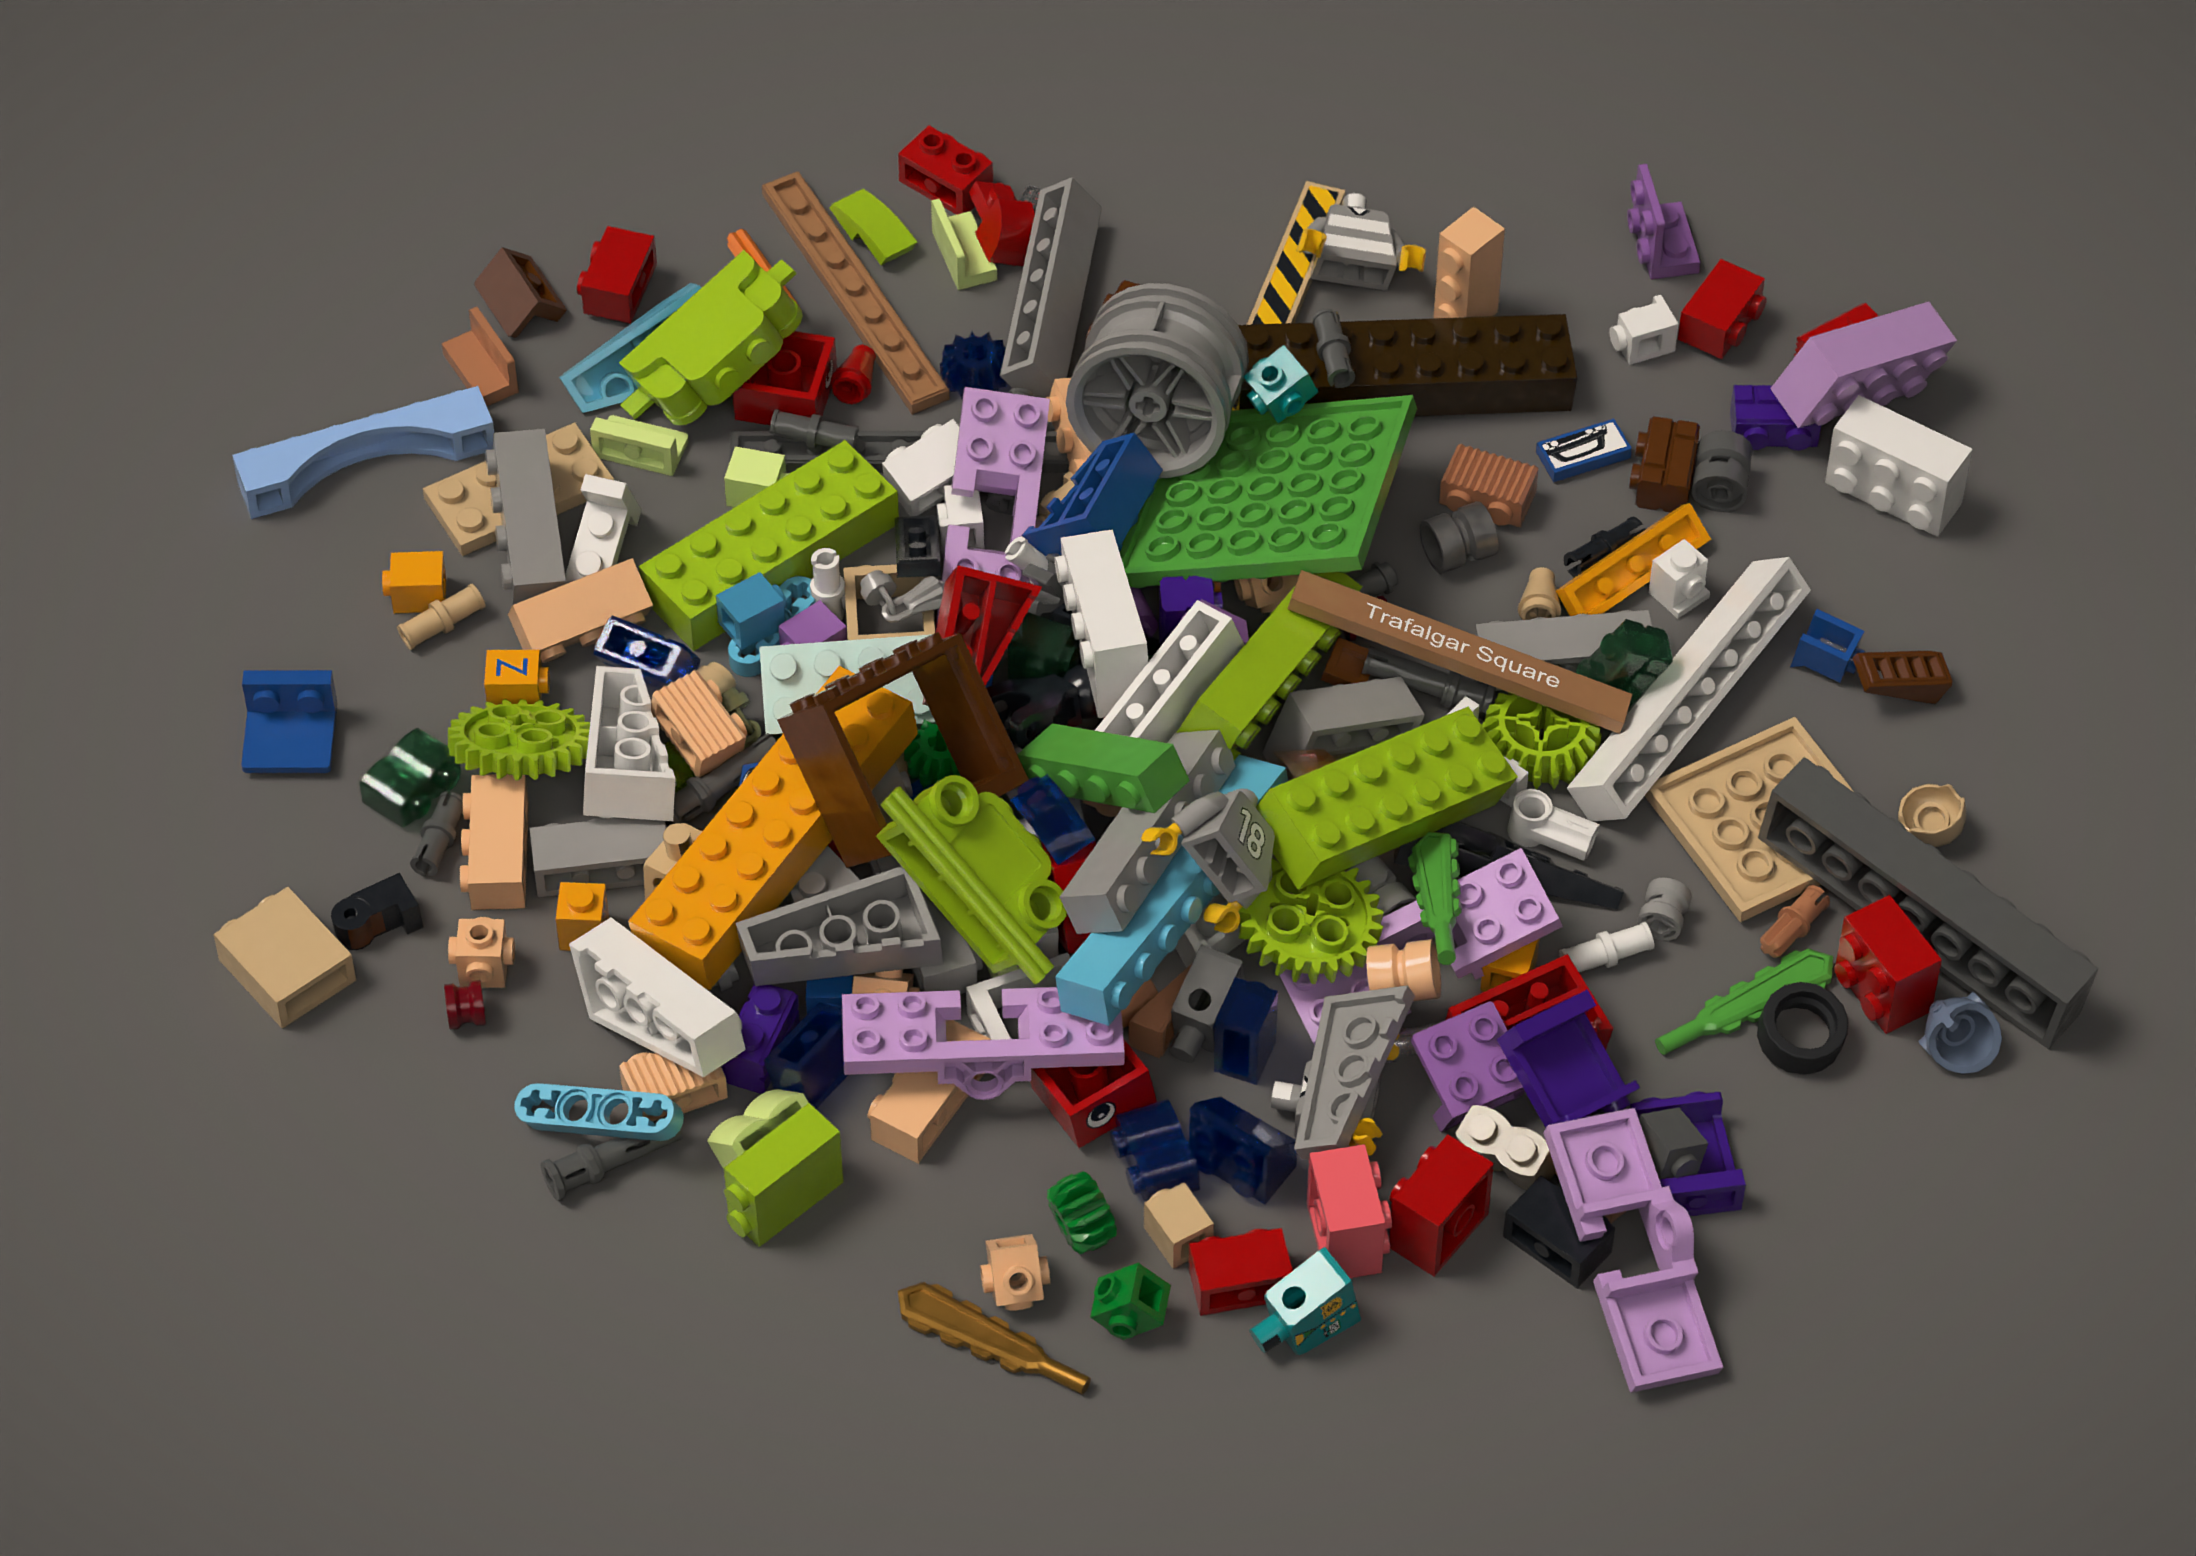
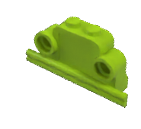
M744 250L619 362L638 387L634 393L620 404L624 411L636 420L655 403L663 410V413L671 423L686 425L698 419L708 405H717L725 401L779 352L783 345V338L792 334L800 325L802 310L796 301L790 298L783 289V286L797 274L795 270L781 259L766 272Z
M958 775L947 776L937 781L934 786L922 791L914 800L907 795L901 786L896 787L880 804L893 821L888 823L876 837L994 974L1017 964L1034 985L1038 984L1054 968V965L1036 943L1048 930L1060 925L1067 915L1060 899L1063 890L1055 882L1047 879L1052 869L1051 860L1043 850L1039 839L1025 829L1014 816L1012 808L1006 801L991 792L978 794L972 783L964 777Z

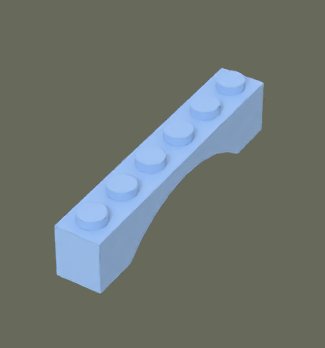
M478 386L426 401L415 402L387 412L376 413L355 421L333 425L305 435L294 436L266 446L251 448L232 456L239 488L250 517L254 519L292 508L308 490L325 477L346 466L366 459L396 454H421L458 461L483 454L485 450L493 449L494 425Z

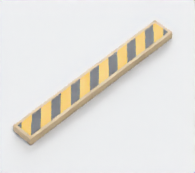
M1306 181L1246 325L1295 323L1312 282L1310 274L1315 254L1296 251L1303 229L1307 228L1316 218L1326 217L1331 205H1342L1346 190Z

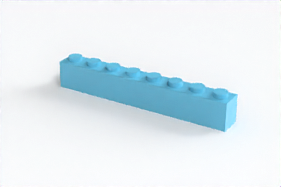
M1239 755L1234 760L1235 768L1218 792L1226 794L1241 788L1248 789L1256 794L1258 805L1270 788L1288 781L1287 769L1280 765ZM1183 845L1177 851L1124 931L1091 933L1055 976L1062 1012L1109 1026L1120 1011L1128 1007L1133 995L1142 984L1153 976L1155 968L1168 952H1172L1175 949L1178 940L1190 925L1198 921L1201 912L1212 898L1220 894V891Z

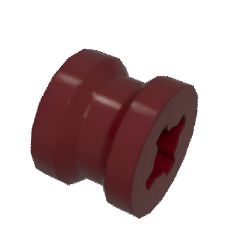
M481 980L471 981L468 986L458 987L454 983L444 984L450 1030L459 1029L463 1023L472 1022L476 1026L486 1025Z

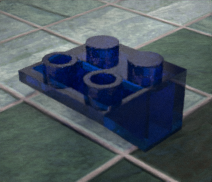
M1221 1096L1195 1102L1189 1110L1188 1160L1202 1173L1215 1175L1230 1184L1241 1196L1246 1198L1252 1197L1266 1205L1297 1167V1152L1294 1150L1296 1140Z

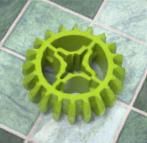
M1509 692L1508 695L1498 693L1495 704L1489 705L1486 711L1485 722L1482 723L1483 728L1502 755L1509 760H1516L1519 763L1518 766L1528 772V781L1533 782L1536 790L1541 783H1549L1554 790L1559 784V780L1570 784L1575 778V774L1578 775L1601 745L1602 734L1600 733V726ZM1540 729L1544 730L1543 740H1539Z

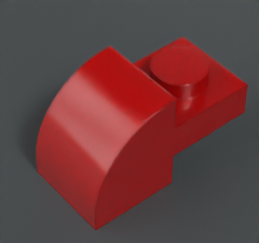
M975 181L968 193L982 220L975 235L988 262L1023 266L1035 216L1032 203L1017 200L1010 185Z

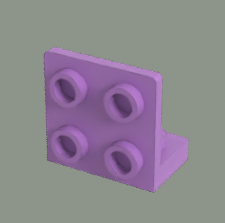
M1639 164L1637 179L1631 181L1630 184L1631 198L1634 206L1632 209H1628L1627 220L1630 232L1637 233V255L1640 264L1646 263L1650 279L1699 273L1700 259L1682 202L1659 204L1647 164Z
M1493 1002L1484 1003L1414 1034L1411 1038V1042L1442 1102V1105L1433 1115L1440 1132L1461 1124L1472 1105L1495 1109L1521 1097L1525 1093L1496 1040L1507 1032V1029Z

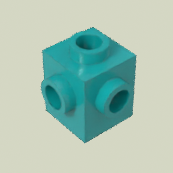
M1284 345L1268 358H1263L1256 362L1251 371L1243 376L1252 390L1246 395L1251 404L1261 415L1268 411L1277 423H1280L1287 416L1298 413L1303 408L1305 402L1318 393L1309 374Z

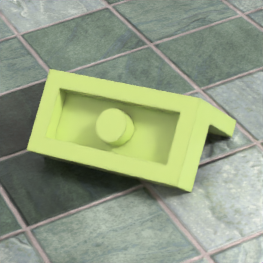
M931 200L932 233L957 289L962 290L996 281L997 268L995 263L988 262L975 235L978 226L971 211L948 217L941 200Z
M615 415L609 416L607 420L596 417L590 428L592 448L600 459L673 476L689 442L688 434L685 432Z

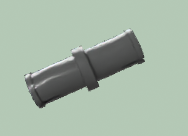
M1330 308L1322 309L1315 313L1312 320L1319 340L1316 350L1319 358L1325 363L1329 384L1331 386L1335 384V388H1344L1355 380V372L1352 369L1349 358L1351 352L1350 341L1348 337L1343 335L1338 312L1335 311L1333 313V310Z
M775 409L770 424V436L806 442V447L814 449L817 445L833 448L846 440L855 449L859 427L822 420V415L812 414V417H806Z
M448 791L441 793L431 819L424 822L420 831L422 839L415 855L410 861V866L416 873L422 876H426L430 865L429 877L437 874L446 849L452 847L457 838L455 829L463 813V797L455 792H451L448 803H446L449 796Z

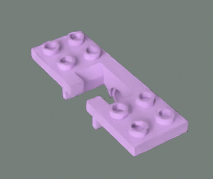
M965 387L951 494L973 497L974 490L1015 496L1012 512L1011 543L1015 538L1022 537L1021 535L1029 526L1035 527L1050 399ZM948 524L943 551L941 581L945 582L957 565L1029 583V578L1022 575L1023 571L1005 559V556H1007L1005 552L968 547L970 527ZM937 609L935 633H936V628H937V622H938V617H939L940 609ZM1019 627L1018 632L1022 642L1023 630Z
M1522 848L1458 879L1461 886V894L1457 898L1461 902L1462 913L1456 917L1457 922L1453 928V938L1458 947L1455 948L1456 959L1451 966L1458 979L1472 973L1475 980L1484 976L1481 970L1482 967L1563 927ZM1417 900L1382 918L1381 925L1383 930L1377 945L1394 943L1399 950H1403L1407 942L1429 940L1432 938L1435 940V935L1431 929L1424 927L1421 922L1420 913L1423 909L1419 908ZM1366 964L1363 968L1354 965L1350 977L1345 976L1338 970L1334 983H1330L1324 974H1319L1316 985H1312L1308 974L1302 973L1297 983L1292 980L1291 970L1286 969L1280 975L1314 1046L1325 996L1370 991Z
M1057 987L1002 989L1003 1018H1017L1019 1039L946 1041V1020H961L960 990L842 994L844 1075L937 1072L938 1084H954L970 1097L988 1100L1001 1095L1017 1081H1031V1068L1124 1065L1121 1011L1109 1026L1062 1012ZM982 1073L995 1076L994 1079L985 1082L973 1079L975 1075Z
M1635 1108L1548 1125L1543 1133L1579 1241L1601 1238L1607 1230L1602 1216L1639 1209L1659 1271L1628 1278H1623L1621 1271L1615 1270L1598 1274L1593 1280L1630 1393L1718 1374L1722 1370L1723 1365L1693 1280L1699 1272L1694 1261V1231L1691 1218L1686 1209L1674 1201L1669 1186H1661Z

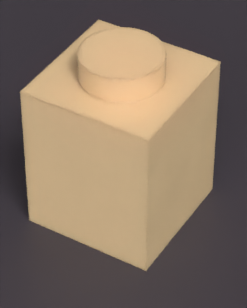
M1185 1182L1172 1189H1162L1152 1195L1148 1201L1144 1202V1229L1173 1269L1189 1261V1243L1199 1242L1204 1238L1214 1236L1213 1221Z

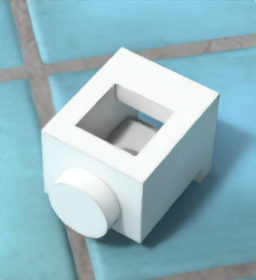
M1662 295L1654 296L1653 304L1632 308L1627 312L1620 313L1618 315V324L1610 327L1609 334L1612 345L1616 351L1621 350L1629 365L1675 352L1678 322Z
M951 485L944 486V503L937 504L942 554L945 547L948 524L970 527L968 547L985 549L984 523L979 491L974 490L973 497L952 495Z
M1683 539L1652 560L1649 594L1677 619L1710 598V591L1705 588L1708 559L1688 541Z

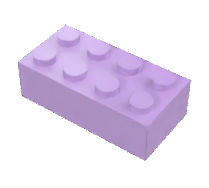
M1928 301L1810 337L1770 389L1798 428L1814 423L1821 426L1831 421L1834 417L1843 415L1858 395L1881 406L1903 395L1906 398L1917 395L1926 387V379L1932 371H1935L1947 361L1948 357L1946 354L1957 342V339Z

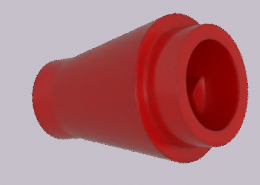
M866 345L855 346L851 354L833 373L831 377L832 391L840 401L847 404H857L870 395L873 367L876 360V353L872 348Z

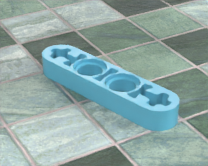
M541 1083L530 1084L524 1087L518 1093L514 1106L516 1115L524 1123L536 1130L664 1141L674 1137L680 1131L684 1120L682 1109L663 1094ZM543 1100L549 1106L555 1107V1113L547 1108H537L535 1113L531 1112L533 1105H540ZM579 1100H587L588 1108L585 1115L579 1120L570 1121L569 1111L573 1104ZM621 1103H627L628 1114L626 1118L618 1124H611L610 1114L613 1108ZM663 1110L667 1112L666 1118L658 1119L657 1124L647 1117H643V1112L650 1116H660Z

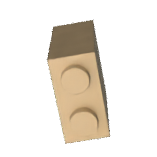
M289 887L275 895L264 898L257 907L238 919L228 921L218 932L213 934L219 961L282 1029L356 981L352 954Z

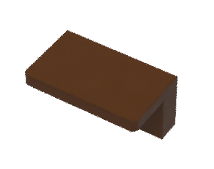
M501 247L474 283L506 334L513 338L518 337L534 315L558 322L567 311L532 257Z

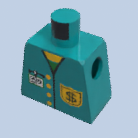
M1323 1247L1266 1292L1264 1298L1269 1317L1249 1329V1332L1263 1353H1267L1285 1340L1295 1354L1303 1355L1361 1321L1352 1280L1329 1251Z

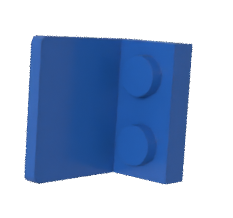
M244 670L242 687L247 708V718L241 763L243 772H330L338 703L332 670Z

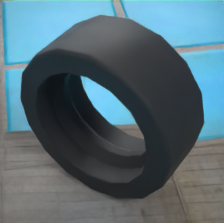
M1805 982L1784 985L1771 994L1758 1021L1757 1038L1762 1052L1774 1065L1790 1073L1803 1075L1816 1073L1834 1063L1848 1035L1849 1019L1844 1005L1831 991L1817 984ZM1801 1008L1819 1015L1828 1026V1040L1823 1046L1812 1049L1797 1047L1787 1042L1776 1027L1779 1014L1783 1010Z

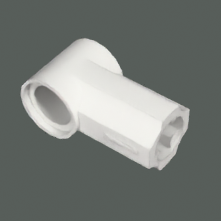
M1525 789L1514 797L1507 832L1513 842L1524 847H1535L1543 844L1585 861L1592 850L1600 824L1554 807L1548 795L1540 790Z

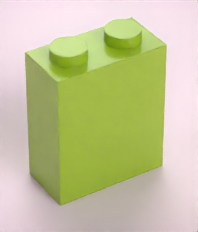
M810 1103L806 1104L724 1167L726 1187L724 1194L727 1199L728 1208L726 1218L735 1233L740 1237L747 1235L758 1247H761L843 1183L840 1131Z

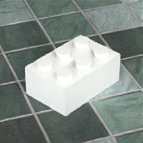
M1858 395L1833 429L1825 483L1835 487L1842 493H1847L1872 505L1877 510L1885 511L1910 523L1917 529L1927 531L1938 537L1962 504L1972 448Z

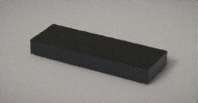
M937 516L895 518L897 578L941 576Z

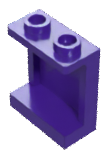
M1588 989L1513 1026L1496 1039L1545 1128L1551 1124L1591 1117L1601 1111L1604 1114L1621 1111L1631 1105L1627 1097L1640 1089L1636 1080L1627 1085L1624 1084L1588 1020L1586 1013L1596 1006Z
M1698 1091L1689 1093L1686 1096L1665 1099L1650 1097L1630 1105V1109L1635 1108L1638 1119L1641 1114L1680 1107L1708 1142L1697 1175L1659 1179L1662 1187L1669 1186L1674 1201L1684 1207L1689 1216L1742 1210L1746 1183L1742 1169H1735L1722 1119L1723 1098L1721 1092L1705 1093Z

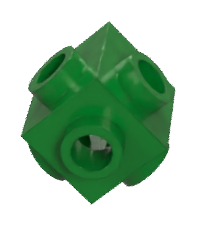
M1139 1262L1098 1278L1094 1289V1301L1090 1318L1106 1328L1110 1334L1122 1340L1163 1326L1171 1285Z

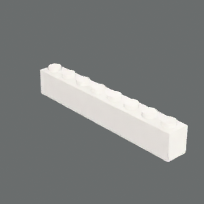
M1790 557L1753 561L1629 711L1620 734L1612 732L1569 784L1567 790L1588 820L1604 821L1626 819L1808 595L1811 589Z

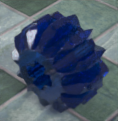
M971 330L968 338L955 335L953 344L944 345L942 362L940 363V375L942 380L945 381L949 392L959 391V395L963 400L965 387L999 391V388L1007 387V382L1000 376L1006 350L1003 340L993 341L989 332L979 337Z

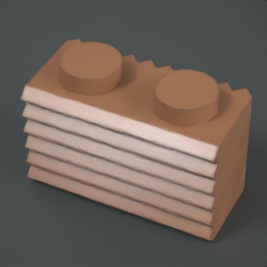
M1461 443L1457 445L1441 480L1439 504L1446 505L1455 512L1459 507L1476 501L1481 502L1490 513L1494 524L1500 526L1510 524L1521 527L1537 491L1539 469L1536 465L1530 466L1527 462L1522 464L1519 460L1506 459L1503 455L1498 457L1495 453L1481 452L1479 448L1465 447Z

